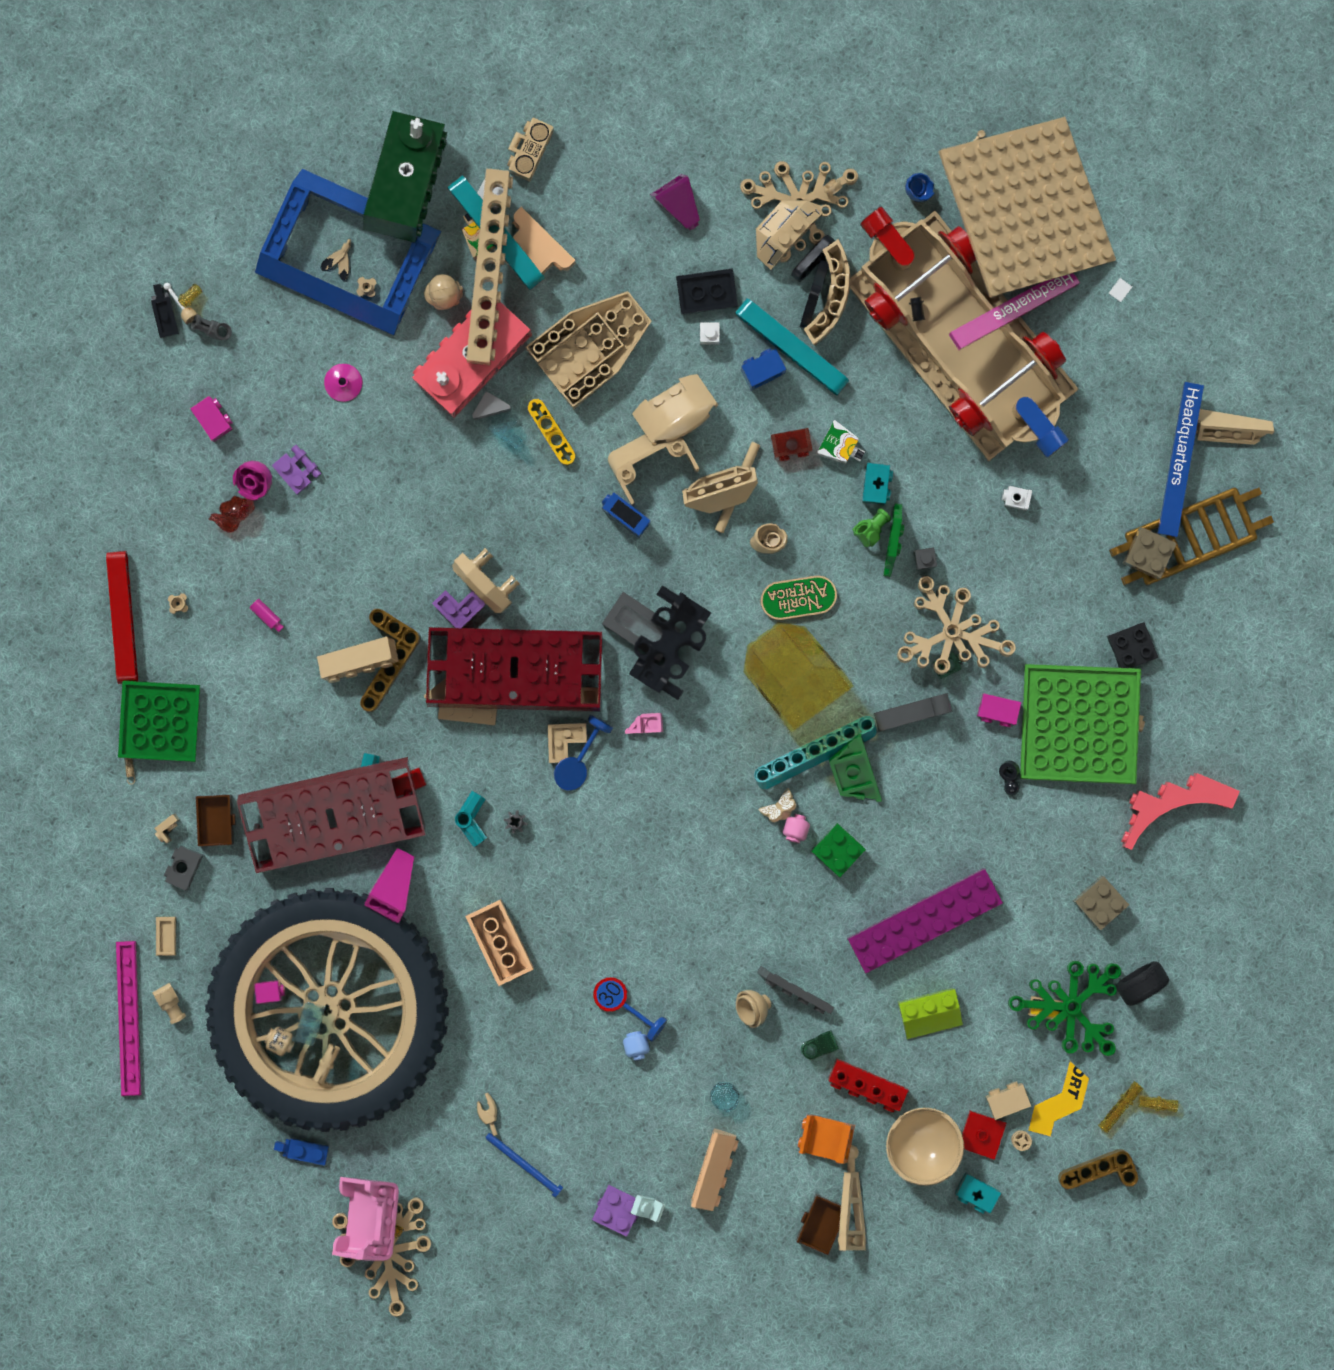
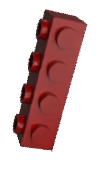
M836 1058L828 1077V1081L831 1082L830 1086L839 1090L842 1087L849 1090L848 1093L855 1097H859V1095L867 1097V1102L874 1105L879 1102L884 1105V1109L893 1113L895 1110L900 1111L908 1093L907 1088Z

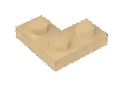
M586 723L548 724L549 763H559L568 757V743H587Z

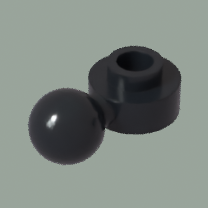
M1010 760L1005 761L1000 766L999 774L1007 781L1004 786L1005 792L1013 796L1020 789L1019 784L1015 781V778L1020 773V769L1017 763ZM1008 767L1012 768L1013 772L1009 771Z

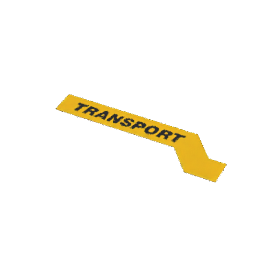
M1071 1060L1062 1093L1034 1106L1028 1131L1051 1136L1054 1121L1082 1108L1089 1077Z

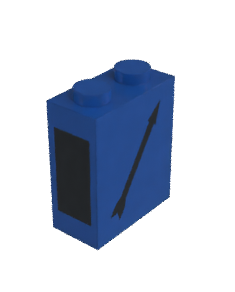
M615 493L612 495L608 494L602 501V510L638 538L641 537L651 524V520Z

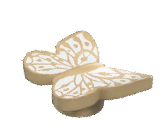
M787 788L776 804L759 808V811L768 817L771 822L785 820L791 815L796 807V802L793 800L791 791Z

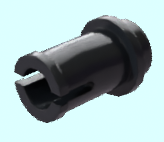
M921 297L910 298L909 305L911 304L913 321L925 320L922 305L924 300Z

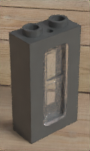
M622 592L602 625L635 645L641 635L650 641H658L662 637V629L650 621L655 612ZM659 616V619H660L662 622H666V621H667V620H665L664 618H662L661 616ZM675 626V630L680 632L681 629ZM640 644L638 647L646 654L649 651L647 644ZM658 654L654 659L658 662L662 659L665 661V656Z

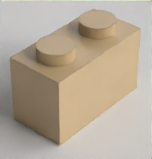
M1012 1082L1006 1085V1089L1001 1091L999 1088L993 1089L988 1092L989 1095L985 1096L995 1120L1031 1107L1022 1083Z

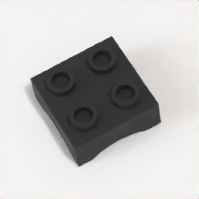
M1145 622L1107 636L1119 668H1133L1158 658Z

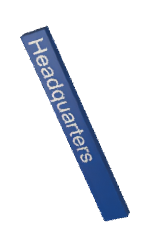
M1184 382L1157 534L1178 537L1204 385Z

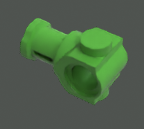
M879 508L877 514L872 519L860 521L852 529L853 533L864 547H873L880 540L881 528L886 522L891 521V517L886 511Z

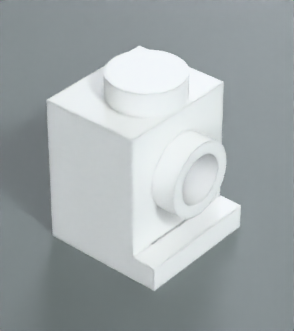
M1009 486L1007 490L1004 489L1002 501H1005L1004 506L1028 510L1032 490ZM1014 494L1020 495L1019 501L1014 500Z

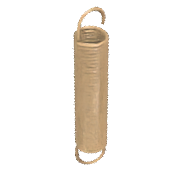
M125 758L127 778L135 776L133 758Z

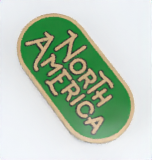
M823 576L771 583L764 589L761 595V607L769 617L775 620L823 614L834 606L837 599V591L832 581Z

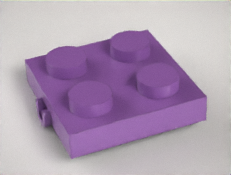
M608 1185L603 1197L597 1203L598 1208L592 1220L627 1237L632 1224L638 1218V1216L631 1213L636 1198Z

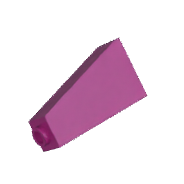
M399 848L396 849L371 890L365 906L397 923L400 922L406 908L414 856Z

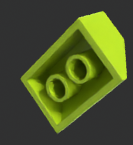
M954 988L897 1002L907 1039L963 1025Z

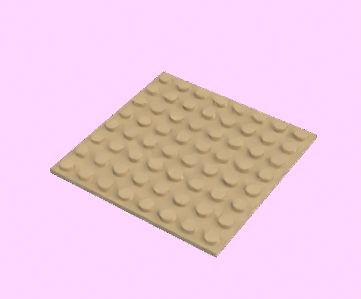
M1065 117L938 151L990 297L1116 260Z

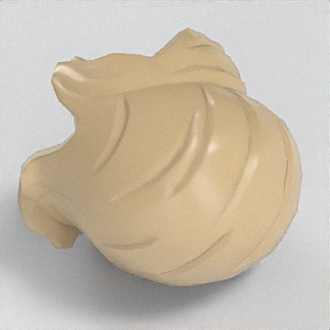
M436 275L425 287L424 297L429 304L438 310L450 309L459 304V300L463 297V287L449 275Z

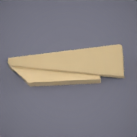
M1200 409L1196 429L1197 440L1251 445L1260 442V438L1264 435H1272L1274 433L1272 421Z

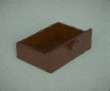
M232 795L196 796L198 846L233 845V825H236V820L232 809Z
M815 1194L808 1212H804L801 1219L803 1224L796 1242L829 1255L840 1227L841 1204Z

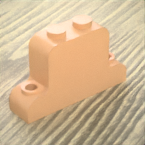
M522 207L514 213L512 224L519 231L513 238L542 274L552 265L560 271H566L576 264V260Z

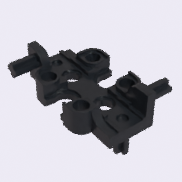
M662 585L656 595L672 606L671 608L660 607L650 620L662 629V637L658 641H650L642 635L638 638L634 645V652L638 660L629 675L660 694L661 691H664L674 699L679 700L684 690L668 680L669 678L674 680L682 678L690 666L679 659L678 651L684 645L691 646L698 652L701 650L706 641V633L702 627L711 615V612L688 598L684 593L680 592L677 595ZM663 611L668 612L670 615V619L666 622H662L659 619V614ZM677 622L685 623L686 630L679 633L675 630ZM695 632H699L702 635V640L699 643H695L691 639L692 634ZM640 644L648 645L649 651L647 654H640L638 652ZM662 654L665 656V663L663 665H657L654 662L656 655ZM675 664L679 665L682 669L679 675H673L670 671V668Z

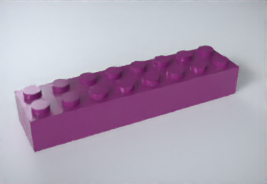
M982 868L848 937L847 940L866 974L1001 905L1003 902L986 869Z

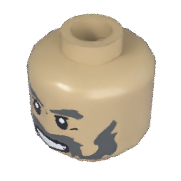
M276 1027L274 1030L271 1029L264 1041L267 1043L266 1048L280 1056L284 1055L285 1052L290 1053L295 1043L292 1041L293 1035L280 1027Z

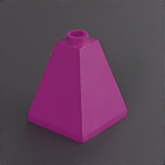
M680 174L650 194L651 198L683 227L692 230L699 225L698 221L700 219L687 175Z

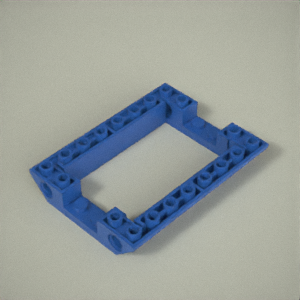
M302 169L292 182L261 249L255 273L394 336L410 302L409 297L423 267L429 261L441 231L423 223L421 237L417 236L416 243L412 242L384 306L381 307L280 261L281 257H284L288 248L287 242L300 213L305 211L310 193L363 217L368 200L367 197Z

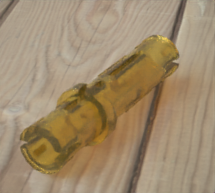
M1133 1081L1128 1090L1120 1095L1121 1098L1098 1126L1108 1133L1126 1109L1134 1104L1133 1101L1144 1088Z

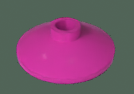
M337 364L330 368L325 376V390L336 401H350L357 397L362 389L361 374L352 365ZM340 379H346V384L340 385Z

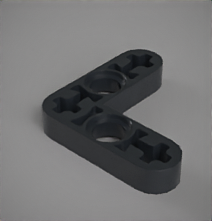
M820 261L799 326L800 328L804 329L812 321L829 268L827 261Z

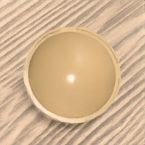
M917 1108L906 1112L894 1122L887 1136L886 1151L892 1168L900 1177L916 1185L929 1186L945 1181L957 1170L964 1153V1141L959 1127L947 1114L932 1108Z

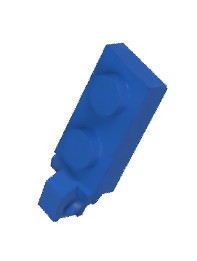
M291 1138L286 1139L285 1143L276 1141L274 1150L283 1152V1156L290 1159L325 1166L329 1146Z

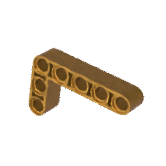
M381 609L372 610L369 615L370 622L397 639L396 651L403 649L406 652V656L404 659L398 660L399 662L392 663L395 667V673L392 676L386 674V668H380L360 701L361 707L368 712H373L379 707L420 642V635L417 631ZM378 612H381L384 616L383 621L380 623L374 621V615ZM392 623L399 624L400 629L397 633L390 631ZM409 633L416 635L414 643L409 644L406 641V636ZM379 681L385 684V689L382 692H377L375 689V685ZM371 697L374 699L375 704L372 708H367L365 700Z

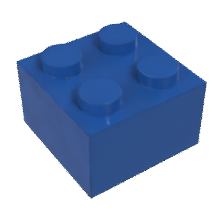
M769 348L761 352L759 358L754 359V357H751L743 362L741 372L751 391L786 373V368L776 349L772 351Z

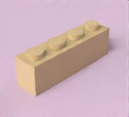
M383 637L317 656L321 679L329 683L338 682L343 677H356L357 673L374 672L375 668L378 667L388 668L393 666L392 663L399 662L395 641L390 637Z

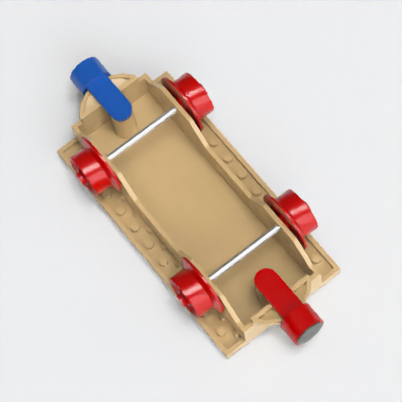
M879 207L870 213L860 224L871 239L874 238L870 248L869 261L850 278V290L951 414L957 425L964 430L988 462L1014 441L1026 443L1037 440L1038 442L1035 444L1046 458L1063 447L1069 439L1059 426L1054 427L1060 415V404L1079 389L1061 368L1066 362V358L1055 340L1045 332H1041L1036 336L1021 317L961 350L957 349L948 335L953 330L1007 301L1003 294L993 297L989 296L967 232L960 226L951 231L936 211L916 224L905 221L893 223L892 218L883 207ZM921 297L924 300L922 305L925 320L913 321L911 304L909 305L910 298Z

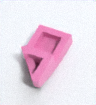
M662 713L641 714L625 730V734L663 732Z

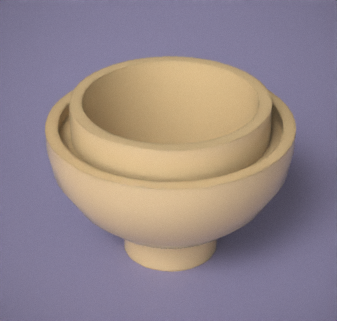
M752 990L740 992L736 998V1011L743 1023L752 1028L763 1024L767 1017L768 1009L771 1008V1001L768 996L761 995Z

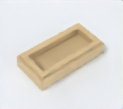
M156 917V956H175L176 917Z

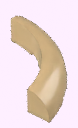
M839 239L823 249L831 273V285L823 311L804 328L813 345H817L836 326L844 312L849 297L850 269L846 253Z

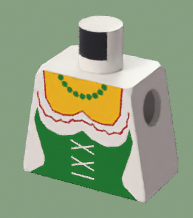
M834 420L817 455L846 464L849 457L860 462L865 451L855 447L859 438Z

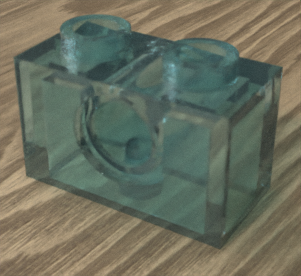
M311 1002L304 1003L294 1041L311 1046L316 1044L326 1006Z

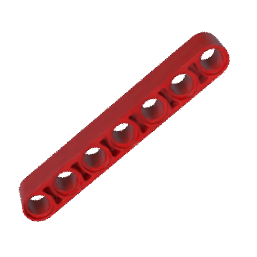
M127 551L107 552L106 563L116 679L118 684H122V681L138 682Z

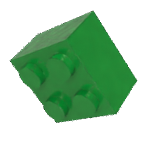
M836 823L811 852L838 877H841L866 849Z

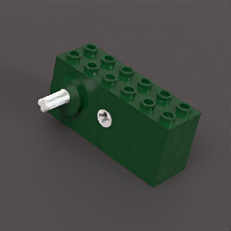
M392 111L363 214V230L416 243L417 236L421 237L423 220L427 216L428 202L430 203L432 188L436 183L437 170L440 168L442 161V151L445 150L447 143L445 124Z

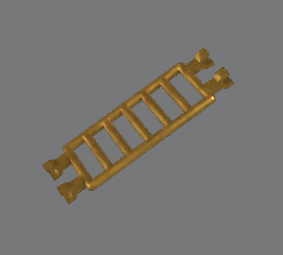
M1234 487L1183 508L1180 521L1196 557L1185 562L1176 538L1166 535L1167 539L1177 543L1173 553L1178 565L1169 569L1166 566L1160 579H1155L1140 571L1134 572L1121 578L1123 585L1143 578L1146 585H1150L1256 541L1258 536L1255 530L1274 523L1272 516L1252 523L1243 502L1261 495L1260 488L1258 487L1240 495L1238 489ZM1233 497L1249 534L1241 539L1237 538L1222 500ZM1213 504L1216 505L1231 543L1221 547L1204 509ZM1196 511L1213 547L1212 551L1205 554L1202 553L1187 518V515ZM1160 518L1126 532L1125 538L1127 543L1110 549L1111 557L1129 550L1139 528L1142 527L1149 531L1158 528Z

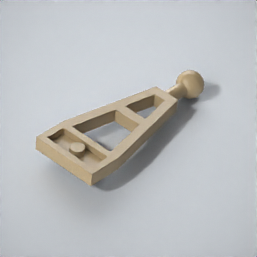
M851 1145L849 1153L848 1172H844L838 1237L839 1250H866L859 1172H855V1159L858 1157L859 1151L854 1145ZM851 1203H853L856 1231H849Z

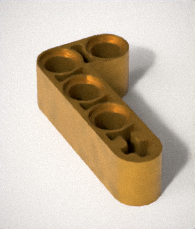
M1117 1149L1061 1171L1058 1175V1182L1065 1189H1073L1117 1172L1120 1181L1130 1187L1138 1182V1174L1130 1154L1123 1149ZM1120 1154L1126 1155V1160L1123 1163L1117 1162V1157ZM1102 1161L1108 1162V1167L1105 1170L1099 1169V1164ZM1084 1168L1090 1169V1174L1087 1177L1081 1176V1171ZM1127 1172L1133 1173V1178L1130 1181L1124 1180V1175ZM1066 1175L1074 1177L1070 1179L1069 1184L1064 1181Z

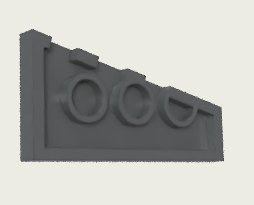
M762 966L757 971L766 979L765 983L774 988L776 985L782 987L781 991L789 996L795 994L799 997L798 1001L805 1005H808V1003L815 1005L813 1009L822 1014L825 1011L831 1014L835 1008L815 995L804 991L797 985L789 983L779 975L772 974Z

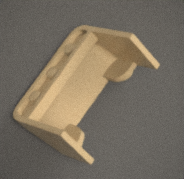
M646 434L609 454L608 463L631 506H634L635 502L626 485L632 483L636 477L632 464L664 447L667 448L673 457H681L686 454L695 473L699 471V467L682 437L670 442L658 440L655 441L657 445H652Z

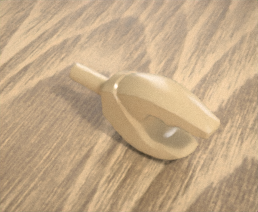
M486 1093L485 1096L489 1109L484 1110L481 1102L478 1101L477 1113L484 1124L489 1123L492 1134L495 1136L498 1135L494 1125V1121H497V1107L491 1095Z

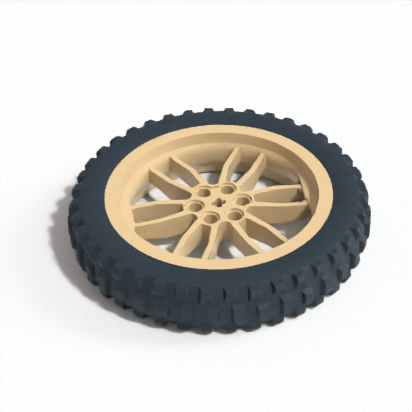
M325 888L324 892L309 889L306 890V894L298 895L295 892L288 894V899L281 901L276 899L270 902L271 906L269 908H260L254 912L255 917L245 920L240 925L241 930L229 937L228 942L230 944L224 950H221L218 956L221 960L212 969L211 975L214 978L207 988L210 999L207 1000L205 1005V1012L209 1013L206 1026L207 1031H210L212 1035L210 1037L211 1050H216L217 1052L215 1055L219 1067H224L226 1080L229 1083L233 1082L235 1084L234 1088L241 1097L246 1096L248 1098L247 1101L251 1103L254 1109L261 1108L262 1113L271 1119L279 1118V1121L284 1122V1125L291 1127L293 1124H296V1127L310 1131L311 1128H315V1130H320L321 1132H329L330 1128L345 1131L349 1129V1126H358L360 1128L366 1126L367 1121H378L384 1118V1113L391 1110L393 1112L401 1107L400 1102L406 1099L409 1100L415 1095L413 1090L418 1085L423 1086L427 1080L425 1075L430 1070H433L436 1065L434 1061L436 1055L442 1052L444 1045L441 1043V1040L447 1034L448 1026L445 1025V1019L449 1015V1007L445 1005L448 989L443 987L445 975L443 970L438 969V957L436 953H431L428 945L429 941L426 937L421 938L420 932L417 930L418 927L413 922L409 924L402 916L400 922L397 923L365 906L368 894L363 893L362 896H359L357 893H353V890L344 889L343 892L335 891L334 888ZM316 935L333 938L326 963L324 986H318L306 966L288 949L290 944ZM343 942L353 945L354 950L349 966L341 981L338 982L332 980L333 958L337 943ZM360 946L372 949L389 966L394 979L374 983L356 992L347 994L344 991V987L355 966ZM280 951H283L300 969L309 985V988L305 991L288 981L271 964L270 961ZM268 968L285 987L304 1000L303 1006L282 1007L253 1013L254 984L258 983L264 969ZM394 983L398 984L401 994L400 1001L379 1006H357L356 997L375 988ZM330 986L337 988L338 993L336 996L329 995L328 988ZM311 991L318 992L319 999L317 1001L310 999L309 993ZM343 1000L350 1001L351 1008L349 1010L342 1008L341 1003ZM327 1005H329V1009L332 1010V1013L329 1012L328 1015L325 1014L326 1011L323 1010V1007H326ZM397 1006L402 1007L400 1030L390 1051H387L372 1034L351 1020L352 1013L377 1012ZM306 1009L313 1011L314 1016L310 1020L304 1016ZM277 1013H298L299 1022L284 1030L291 1032L304 1025L311 1028V1032L300 1053L295 1073L281 1069L268 1056L260 1043L266 1039L268 1034L257 1036L254 1025L255 1018ZM339 1018L346 1022V1026L343 1029L338 1028L336 1025V1020ZM323 1023L327 1026L326 1033L318 1031V1024ZM350 1028L365 1037L384 1055V1060L377 1067L371 1068L354 1049L345 1033ZM335 1033L350 1055L367 1071V1074L341 1084L329 1082L321 1084L319 1080L316 1082L313 1080V1077L302 1074L301 1069L306 1053L315 1037L323 1039V1059L330 1043V1035Z

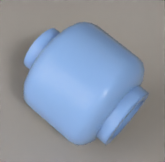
M641 1031L626 1034V1038L623 1040L625 1055L630 1058L633 1057L634 1061L644 1059V1055L650 1051L647 1035L642 1034Z

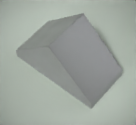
M485 392L472 414L473 419L478 420L511 411V407L506 402Z

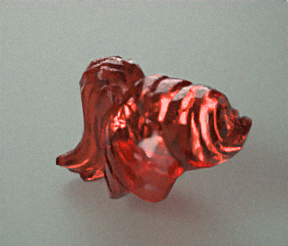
M233 496L231 500L220 504L219 511L221 514L213 513L209 520L214 521L227 533L234 532L238 529L239 523L255 510L254 501Z

